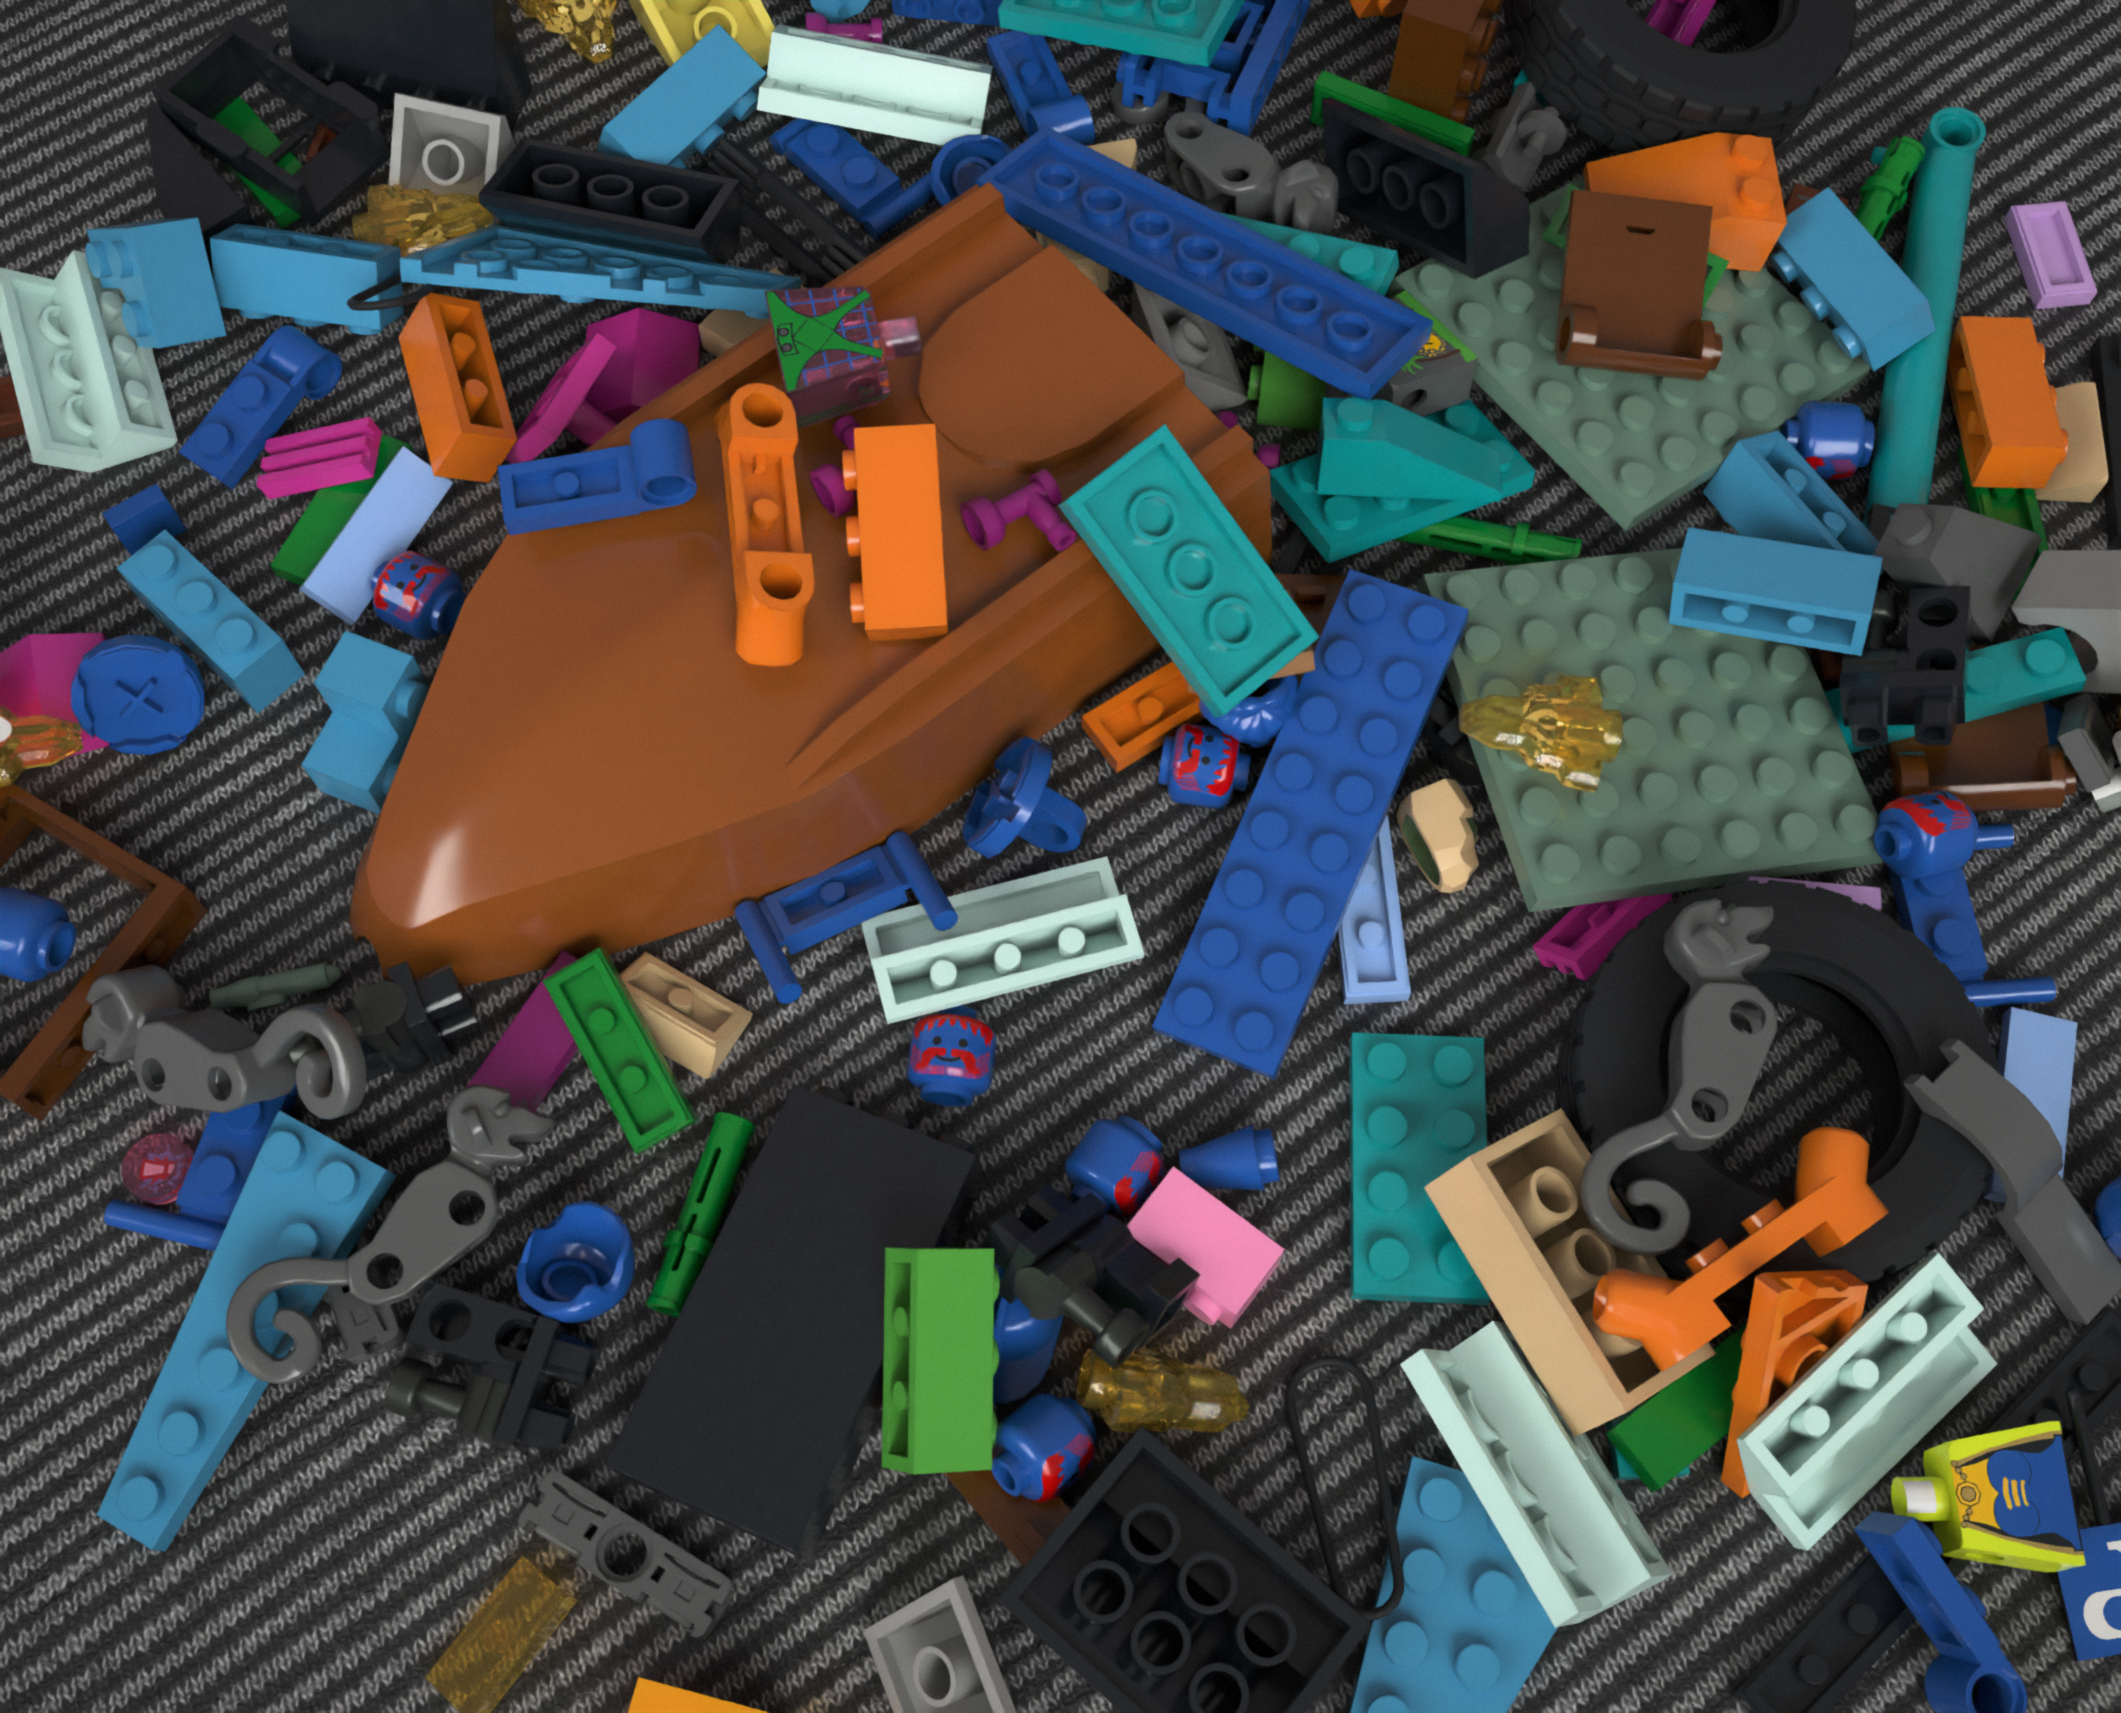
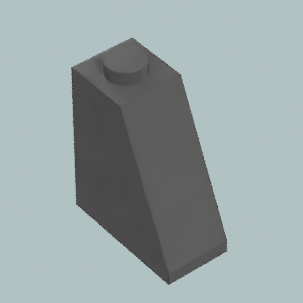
M1899 503L1873 555L1883 557L1881 566L1908 600L1909 589L1970 586L1972 612L1971 640L1992 642L2042 540L2035 532L1957 506ZM1942 605L1932 606L1921 613L1923 620L1954 619L1958 615L1954 609Z

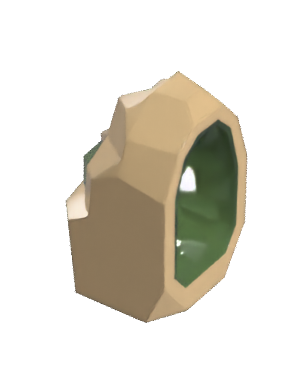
M1445 778L1411 792L1400 803L1396 818L1405 844L1430 884L1439 892L1453 893L1465 889L1470 875L1479 866L1474 847L1479 836L1477 834L1478 828L1473 821V807L1456 780Z

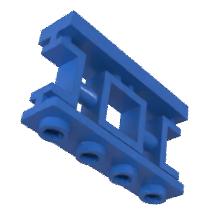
M1245 0L1229 29V32L1239 34L1235 44L1223 41L1209 67L1187 65L1179 61L1148 55H1134L1123 51L1116 74V81L1123 84L1122 106L1133 108L1138 97L1141 95L1144 96L1143 105L1153 108L1161 92L1166 91L1208 103L1206 115L1208 119L1215 124L1218 123L1220 118L1228 120V129L1250 137L1307 16L1312 0ZM1264 11L1269 12L1270 14L1265 24H1262ZM1231 78L1236 79L1237 82L1233 88L1232 93L1230 94L1229 89Z

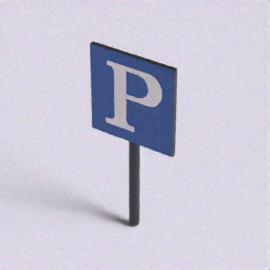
M2068 1387L2065 1391V1396L2096 1526L2079 1528L2086 1565L2054 1573L2075 1661L2121 1654V1522L2111 1523L2080 1391L2076 1387Z

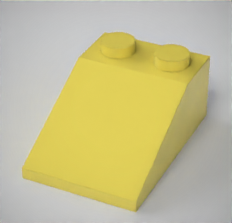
M628 0L640 24L669 68L717 24L763 70L768 68L771 36L775 26L761 0Z

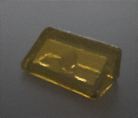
M522 1555L425 1678L460 1713H491L578 1600Z

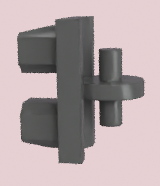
M1529 81L1517 85L1507 107L1495 110L1489 122L1492 138L1488 146L1475 150L1471 159L1481 163L1518 192L1524 194L1527 192L1543 156L1554 154L1562 147L1567 137V129L1558 118L1559 112L1556 108L1551 106L1544 108L1539 103L1536 97V88Z

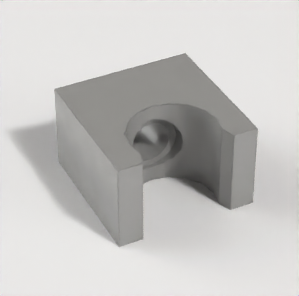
M2121 550L2042 551L2012 606V610L2019 623L2030 626L2047 624L2071 630L2068 638L2087 679L2083 690L2079 692L2121 694Z

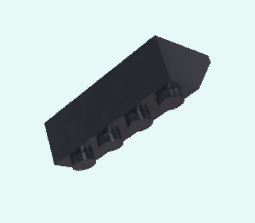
M1332 97L1322 101L1326 166L1333 170L1338 177L1339 183L1337 212L1474 280L1529 254V199L1484 165Z
M523 137L478 194L480 205L508 226L724 265L741 240L738 179Z

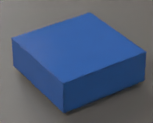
M157 483L102 513L131 556L163 530H166L173 537L187 530Z

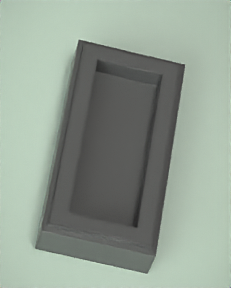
M2085 693L2065 703L2057 738L2089 793L2110 784L2113 776L2116 751L2112 742L2114 734L2092 695Z

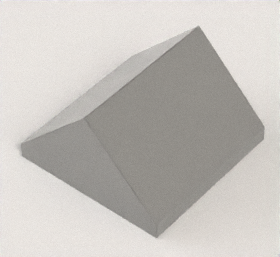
M395 93L387 208L476 228H484L492 224L498 225L500 219L480 205L478 194L516 147L506 116L404 93Z
M1133 281L1131 320L1185 372V386L1211 412L1242 405L1246 402L1248 391L1224 329Z
M963 1575L949 1580L863 1630L893 1713H1017Z

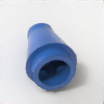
M1251 1124L1195 1147L1179 1150L1181 1172L1202 1188L1265 1191L1264 1184L1280 1181L1278 1160L1271 1128L1255 1130L1254 1125Z

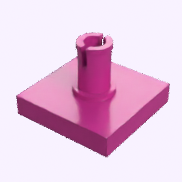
M596 333L558 368L516 432L518 440L505 460L511 464L532 461L556 441L564 429L590 447L618 425L585 400L589 389L617 348L599 333Z

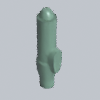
M327 962L261 977L252 976L238 980L228 986L210 990V1002L212 1008L216 1010L228 1007H247L248 1012L278 1007L286 1004V997L332 987V983L341 977V970L335 965H328Z

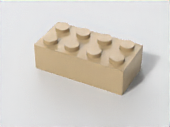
M1562 1108L1467 1157L1426 1185L1424 1189L1572 1434L1576 1437L1627 1413L1716 1353L1710 1343L1707 1342L1680 1362L1661 1372L1639 1340L1602 1333L1593 1321L1592 1308L1596 1286L1599 1279L1613 1268H1622L1663 1278L1668 1277L1655 1256L1646 1257L1623 1251L1603 1238L1588 1220L1580 1197V1182L1583 1169L1591 1154ZM1610 1186L1609 1194L1614 1207L1623 1218L1634 1224Z

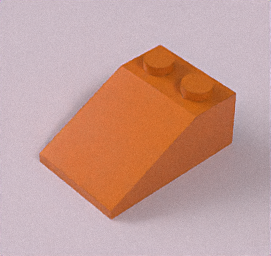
M1714 132L1587 162L1583 170L1586 191L1713 206L1708 252L1729 261L1726 269L1760 272L1787 224L1771 138Z

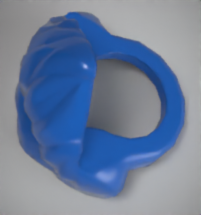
M1296 675L1268 679L1264 682L1268 687V693L1262 697H1246L1226 715L1214 718L1201 699L1198 706L1202 715L1210 723L1218 727L1223 734L1230 735L1239 742L1250 744L1253 748L1263 747L1278 736L1284 722L1289 718V713L1294 711V700L1298 697L1299 682Z

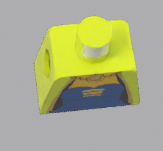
M2048 1421L1942 1443L1924 1451L1923 1465L1925 1476L1895 1477L1892 1481L1891 1500L1894 1513L1896 1515L1913 1517L1921 1522H1933L1934 1534L1942 1545L1943 1553L1941 1555L2039 1572H2059L2086 1565L2060 1421Z

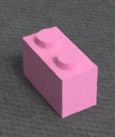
M1174 1166L1127 1225L1134 1241L1166 1267L1177 1258H1180L1200 1274L1184 1306L1205 1323L1214 1325L1219 1320L1230 1329L1278 1267L1285 1250Z

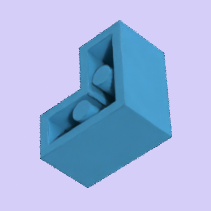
M198 217L152 219L87 229L90 243L86 244L85 253L90 271L95 278L100 279L102 288H123L126 300L122 304L123 322L129 335L136 339L138 347L164 348L227 336Z
M345 630L314 681L315 686L332 710V714L301 765L321 792L379 814L430 686L412 655Z

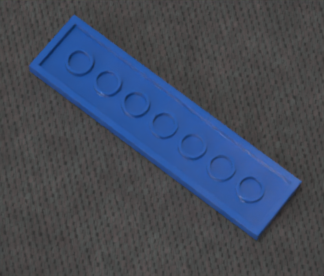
M1047 126L1041 128L976 179V184L979 187L990 182L1003 195L1005 211L1013 219L1354 397L1369 401L1430 339L1434 321Z
M1349 569L1314 650L1315 670L1305 673L1298 687V697L1294 700V711L1289 713V718L1284 722L1283 727L1279 731L1152 1025L1156 1033L1276 1080L1468 622L1469 609Z

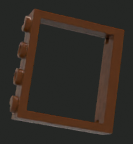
M6 779L0 785V869L31 832L36 829L147 896L145 901L8 1071L4 1073L0 1070V1096L42 1121L97 1052L84 1050L82 1043L84 1023L92 1013V1004L86 1001V997L95 980L104 974L152 964L163 969L208 910L183 884Z

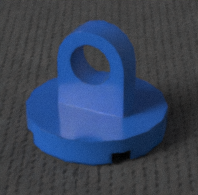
M127 634L102 641L83 655L73 675L71 708L81 728L94 738L95 734L101 740L108 742L109 748L125 754L152 755L173 749L187 739V734L194 730L196 724L198 726L204 715L205 682L197 664L178 646L154 636Z
M1025 736L1012 742L995 760L994 768L1001 772L991 784L984 781L982 786H978L966 812L962 833L963 840L968 843L967 847L989 859L1001 853L1016 836L1039 848L1052 852H1069L1079 846L1087 824V818L1082 808L1046 786L1053 761L1050 748Z

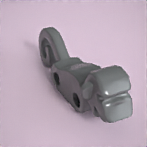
M1117 82L1112 89V110L1125 123L1147 125L1162 118L1169 109V92L1162 91L1153 108L1143 105V98H1138L1134 107L1129 108L1122 106L1123 84ZM1180 96L1185 103L1184 112L1175 113L1166 122L1164 127L1165 168L1171 183L1186 197L1220 213H1223L1231 206H1235V216L1257 221L1271 218L1272 224L1318 234L1322 231L1329 234L1333 230L1337 220L1339 183L1338 177L1331 168L1321 163H1314L1311 159H1305L1283 170L1265 145L1241 133L1217 125L1206 117L1207 103Z
M1716 898L1697 901L1683 908L1664 935L1663 952L1672 968L1690 985L1688 1000L1673 1020L1668 1052L1669 1098L1659 1116L1625 1128L1603 1142L1589 1157L1583 1169L1580 1182V1197L1588 1220L1603 1238L1625 1252L1649 1257L1665 1254L1674 1249L1682 1242L1688 1232L1691 1212L1686 1199L1671 1184L1656 1178H1641L1628 1185L1626 1189L1627 1201L1634 1206L1648 1205L1654 1207L1660 1215V1221L1654 1229L1640 1227L1627 1221L1618 1213L1609 1194L1610 1181L1617 1167L1625 1160L1657 1148L1668 1141H1671L1679 1150L1696 1152L1708 1149L1741 1118L1777 1033V1015L1774 1005L1756 985L1742 977L1743 973L1756 968L1771 951L1767 944H1752V942L1757 940L1771 924L1774 917L1772 906L1736 907L1735 904L1731 903L1724 909L1721 906V901ZM1730 1015L1743 1019L1749 1028V1034L1737 1030L1730 1020ZM1692 1101L1704 1103L1710 1109L1713 1121L1706 1122L1697 1117L1692 1108Z
M153 964L101 975L92 984L86 997V1001L92 1004V1013L85 1021L83 1027L82 1043L84 1050L98 1051L105 1049L103 1059L110 1063L134 1058V1071L140 1088L157 1104L228 1113L249 1104L263 1100L269 1101L291 1092L296 1082L299 1096L308 1110L321 1119L331 1120L353 1113L363 1100L367 1072L361 1044L356 1033L343 1016L334 1009L322 1004L300 1005L280 1013L260 1036L236 1019L216 1009L185 1010L187 1001L182 986L174 982L168 971ZM307 1033L317 1037L325 1048L305 1052L301 1056L296 1069L289 1052L304 1034ZM331 1067H332V1071H333V1084L331 1083V1080H330V1069H331ZM163 1083H164V1086H163L162 1089L159 1088L158 1086H156V1085H159V1084H163Z
M473 1084L457 1092L447 1106V1129L451 1144L450 1154L444 1161L435 1164L414 1177L393 1205L372 1242L348 1259L287 1257L266 1263L249 1274L237 1287L227 1310L226 1329L232 1352L243 1368L259 1380L273 1384H289L302 1379L311 1372L321 1358L323 1344L317 1324L306 1313L290 1307H282L277 1310L272 1322L277 1330L286 1332L293 1338L294 1347L292 1352L285 1357L277 1358L261 1345L255 1331V1315L263 1300L272 1292L292 1285H348L350 1293L373 1306L386 1307L411 1298L424 1288L429 1280L433 1281L487 1239L499 1219L500 1212L495 1186L491 1177L492 1169L499 1166L521 1167L529 1163L527 1151L512 1143H533L545 1139L553 1130L554 1119L545 1117L527 1108L525 1100L511 1104V1094L507 1088H500L490 1084ZM467 1196L477 1197L485 1203V1212L482 1218L477 1223L467 1226L456 1223L452 1216L455 1204ZM388 1257L400 1259L403 1265L401 1280L391 1288H377L372 1278L375 1265L380 1260Z

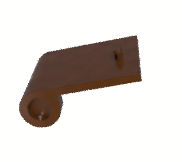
M1576 189L1570 193L1555 343L1556 361L1559 365L1693 381L1703 380L1709 370L1717 368L1722 354V337L1720 334H1715V327L1712 321L1701 319L1713 206Z
M1993 645L1969 646V652ZM2043 701L1965 722V724L1956 725L1952 742L1949 745H1923L1915 741V736L1888 743L1894 800L1899 797L1926 791L1942 790L1951 792L1958 797L1972 812L2061 808L2065 795H2073L2076 790L2077 776L2068 757H2063L2062 750L2058 744L2049 745Z

